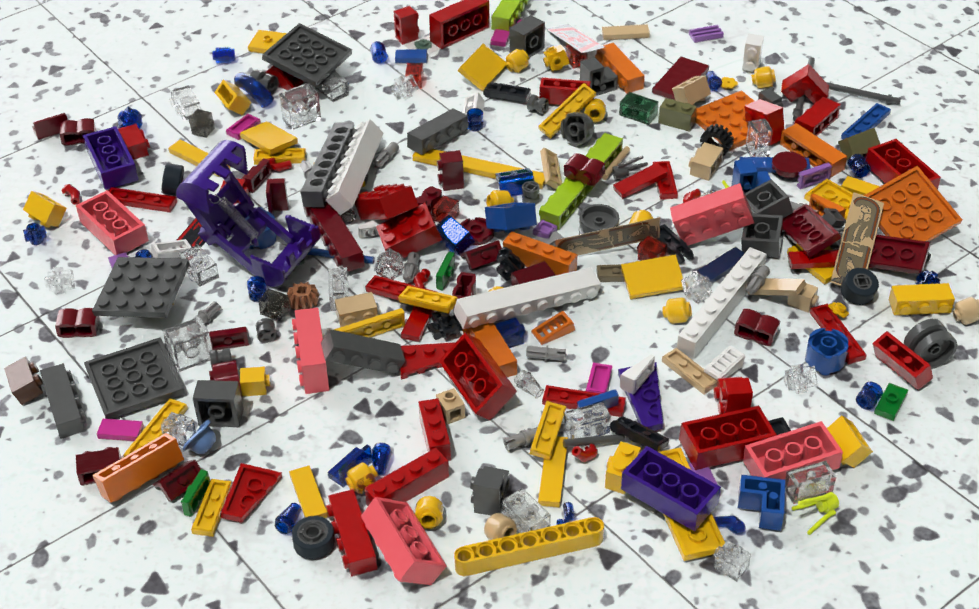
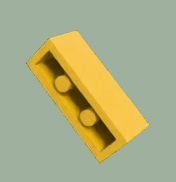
M949 283L891 286L888 300L894 315L951 313L955 298Z

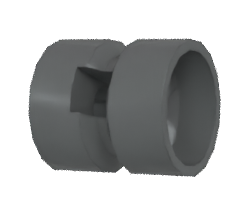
M257 69L253 70L249 75V89L268 96H272L277 91L279 84L277 76Z

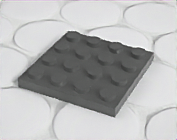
M298 23L262 54V60L317 87L352 55V49Z
M118 257L93 307L92 312L94 316L167 318L189 268L190 262L188 258Z
M161 337L84 362L105 419H113L185 394L184 387Z

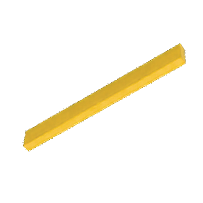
M432 149L423 155L415 152L412 159L416 162L437 166V160H440L439 153L445 151ZM462 155L463 172L521 185L528 181H534L539 184L540 189L545 184L544 173Z

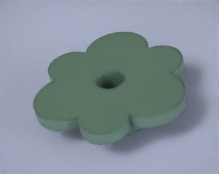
M421 39L414 43L417 49L432 47L431 41Z

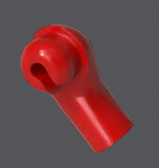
M268 158L271 170L279 172L292 168L290 160L276 163L275 158Z
M71 184L64 185L61 190L62 193H65V196L71 195L72 204H79L80 191Z
M695 189L686 193L683 197V203L701 197L700 190Z
M422 269L414 277V285L426 289L424 284L429 280L430 271Z
M589 444L590 447L586 445L585 451L579 446H575L571 453L581 462L585 463L596 458L598 449H596L594 444Z

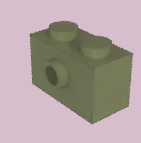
M665 98L659 108L658 123L690 132L696 121L697 106Z
M875 128L842 139L838 141L841 152L847 155V160L852 159V161H856L862 158V154L867 156L868 148L879 145L880 141Z

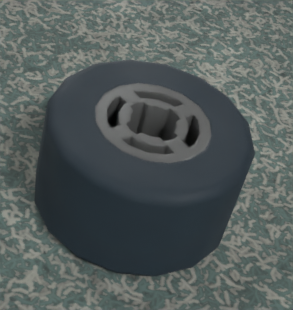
M166 163L161 187L163 194L176 196L177 188L183 182V165Z
M854 268L846 274L841 284V293L850 303L855 305L868 304L875 296L879 288V282L876 275L870 270Z

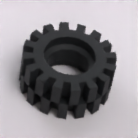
M712 124L701 135L700 142L701 146L705 142L724 148V156L732 147L734 137H730L732 133L727 132L729 130L727 127L723 129V125L718 127V124ZM712 137L717 138L721 144L716 143Z

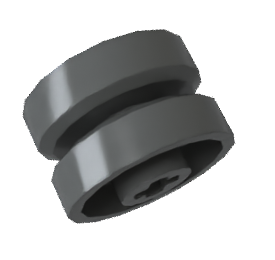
M593 204L585 207L579 215V235L619 226V213L611 206L604 204Z
M927 319L916 324L909 330L903 342L908 348L929 363L931 369L938 368L951 359L958 346L957 340L938 319Z

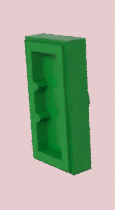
M453 252L446 254L436 274L437 290L443 291L449 278L453 277L455 268V253Z
M888 383L875 408L874 414L894 421L908 394V389Z
M201 469L193 483L187 487L186 494L181 500L184 515L193 516L204 498L210 483L208 471Z

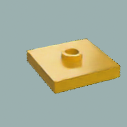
M258 30L248 45V51L265 53L287 33Z

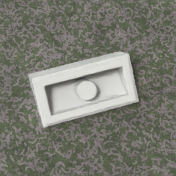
M479 92L465 98L462 113L468 115V120H482L485 101Z

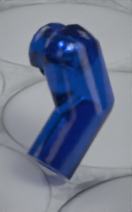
M571 502L563 504L564 519H557L556 525L573 521L575 512Z
M734 515L713 517L718 528L726 527L735 534H742L745 531L744 522Z

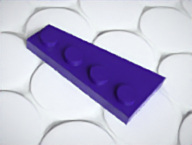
M655 362L654 371L635 394L625 391L638 423L653 431L663 429L657 362ZM631 367L618 369L619 379L620 375Z

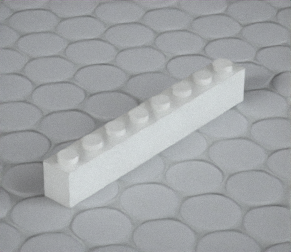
M371 119L361 122L356 127L357 131L352 136L353 140L349 143V149L344 154L345 158L340 163L341 167L336 172L337 176L332 181L333 185L328 190L329 194L326 201L340 215L354 206L384 134Z
M751 247L745 252L678 335L677 348L692 360L697 357L747 293L746 287L751 281L750 277L757 272L761 265H765L766 253Z
M590 267L457 299L453 312L463 329L475 328L479 325L494 323L495 321L510 319L519 315H527L531 312L543 311L547 308L559 307L563 304L575 303L587 298H594L597 296L602 283Z

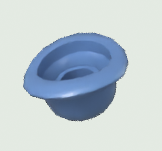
M206 420L198 428L196 433L182 447L183 451L189 449L197 454H204L211 449L216 441V434L208 426L210 420Z

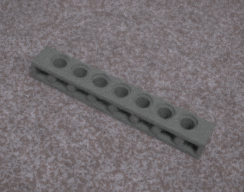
M334 122L300 191L303 207L325 206L326 198L329 194L328 190L333 185L332 181L337 176L336 172L341 167L340 163L345 158L344 154L349 149L348 145L353 140L352 136L357 131L354 127V122Z

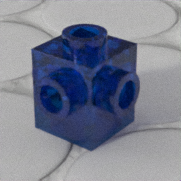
M129 106L124 111L121 110L117 116L118 129L137 124L140 129L143 124L142 114Z

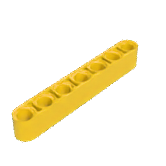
M590 517L462 546L454 552L455 571L460 576H470L596 547L603 542L604 523L597 517Z

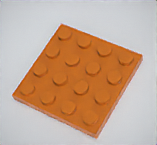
M742 90L697 108L695 123L706 130L710 125L718 124V127L723 125V129L727 127L729 129L727 132L732 133L730 137H734V143L729 151L758 139L757 125L746 122L744 106L754 102V100Z
M918 166L864 195L884 203L878 227L885 236L929 242L961 224L963 220Z

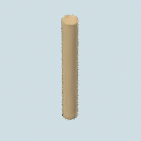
M628 146L623 148L605 170V174L602 177L603 180L608 179L612 174V167L618 166L630 152Z

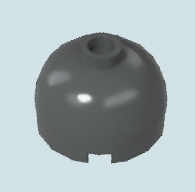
M573 112L567 114L565 119L562 120L560 129L563 139L566 138L569 141V145L579 146L591 140L595 127L593 120L586 113Z

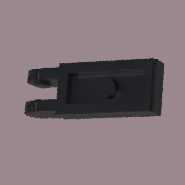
M492 82L488 83L483 91V95L487 98L493 99L496 97L520 103H526L531 94L530 88Z
M665 224L660 226V238L653 239L670 255H676L679 264L684 263V257L688 260L694 258L692 250Z
M624 416L609 424L611 431L615 432V434H623L629 437L631 441L648 446L657 452L668 446L669 438Z

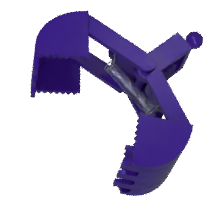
M222 140L178 186L176 197L184 201L202 227L198 235L209 246L215 243L256 276L258 283L270 287L281 286L319 241V226L311 225L306 221L286 215L285 220L288 232L260 207L253 208L254 203L228 167L230 166L247 175L249 171L247 170L246 149L237 142ZM213 174L222 177L226 182L216 195L209 194L208 191L214 192L219 187L218 183L209 179ZM267 227L288 244L272 263L261 258L259 259L252 254L248 258L244 254L251 245L255 247L259 245L257 238Z

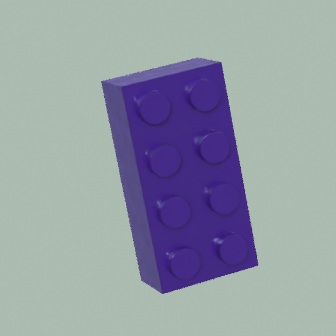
M116 126L83 135L87 153L105 190L139 180L135 163Z
M648 446L622 472L621 490L693 531L698 529L719 504L721 486Z

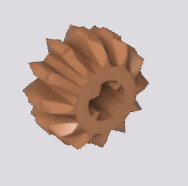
M309 281L306 283L300 282V284L293 283V287L288 288L287 302L291 309L313 308V306L318 305L319 292L315 284L310 285Z

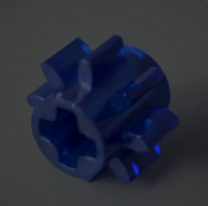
M30 223L23 230L25 242L30 241L32 245H39L44 241V238H47L45 226L40 227L38 223Z
M925 270L918 274L915 284H940L941 280L937 278L939 274L933 270L930 272Z

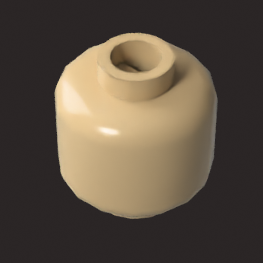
M968 297L955 303V310L952 311L957 322L960 321L963 325L979 321V299L976 300L973 297Z
M495 513L487 519L484 533L490 540L517 534V525L514 520L504 514Z

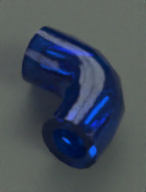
M239 72L235 75L234 84L252 96L262 108L269 106L273 102V95L254 77L245 72Z

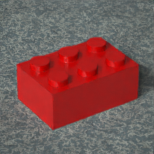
M426 203L376 226L384 249L392 263L408 257V254L411 252L416 253L442 240Z

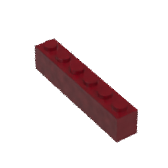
M326 202L324 207H304L305 215L310 217L311 225L319 226L323 244L328 247L330 256H334L337 267H340L344 273L365 267L363 251L338 212L328 202Z

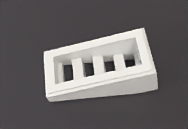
M390 219L371 220L359 225V238L378 236L379 233L376 226Z
M186 239L151 244L152 258H178L193 252Z
M730 346L704 368V372L716 380L726 378L743 367L745 354Z
M651 354L620 375V388L635 394L654 371L655 356Z

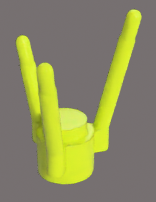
M833 492L798 501V505L792 507V510L795 511L816 505L820 512L826 513L807 531L808 535L813 533L829 517L836 515L834 509L839 507V500Z

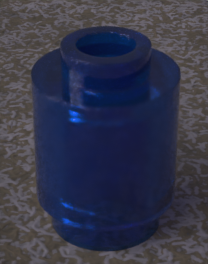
M375 41L371 44L370 52L373 61L378 64L384 63L388 58L385 45L380 41Z
M215 47V51H212L213 60H216V63H231V61H235V48Z

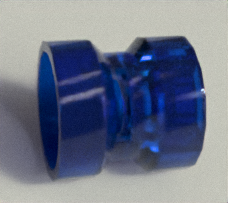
M479 108L469 109L467 111L468 129L470 131L482 130L484 126L482 120L483 111Z
M855 154L849 158L847 164L857 178H863L870 173L871 166L866 162L862 154Z
M261 276L250 277L247 280L249 299L253 302L264 301L268 295L265 279Z
M866 382L856 396V403L865 410L873 409L883 395L881 386L875 382Z

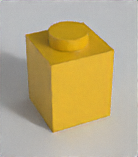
M265 366L240 368L242 397L267 395V387L270 386V375H266Z

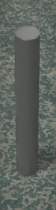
M623 434L563 439V447L620 443V441L625 442V436Z

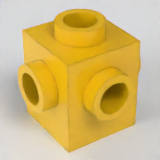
M561 45L552 46L543 52L545 56L543 58L544 64L552 71L560 70L563 66L570 64L565 49Z

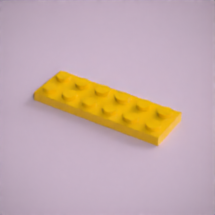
M681 447L659 452L691 470ZM712 513L696 531L663 514L683 561L726 552V543Z

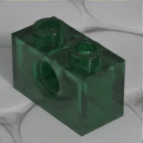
M628 92L620 101L619 115L649 125L658 115L659 101Z

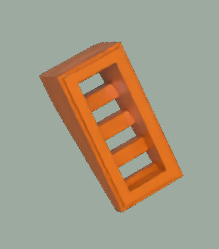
M814 193L811 194L809 206L814 210H818L820 216L825 214L823 211L825 208L837 209L845 217L846 209Z
M561 311L532 329L531 333L543 345L575 331V326L568 315ZM543 332L546 336L542 337L539 333Z

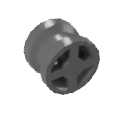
M263 318L256 322L257 339L259 341L268 343L276 338L275 323L272 319Z

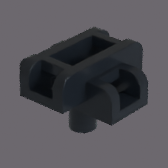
M503 247L499 250L496 260L500 265L496 267V270L508 281L511 279V273L524 269L525 264L511 249Z
M439 311L431 313L433 323L427 324V327L435 340L443 337L447 339L449 335H458L462 331V326L455 315L450 316L448 313Z

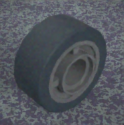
M308 516L299 520L292 530L293 547L296 553L306 559H319L326 556L335 544L334 530L330 521L321 516Z

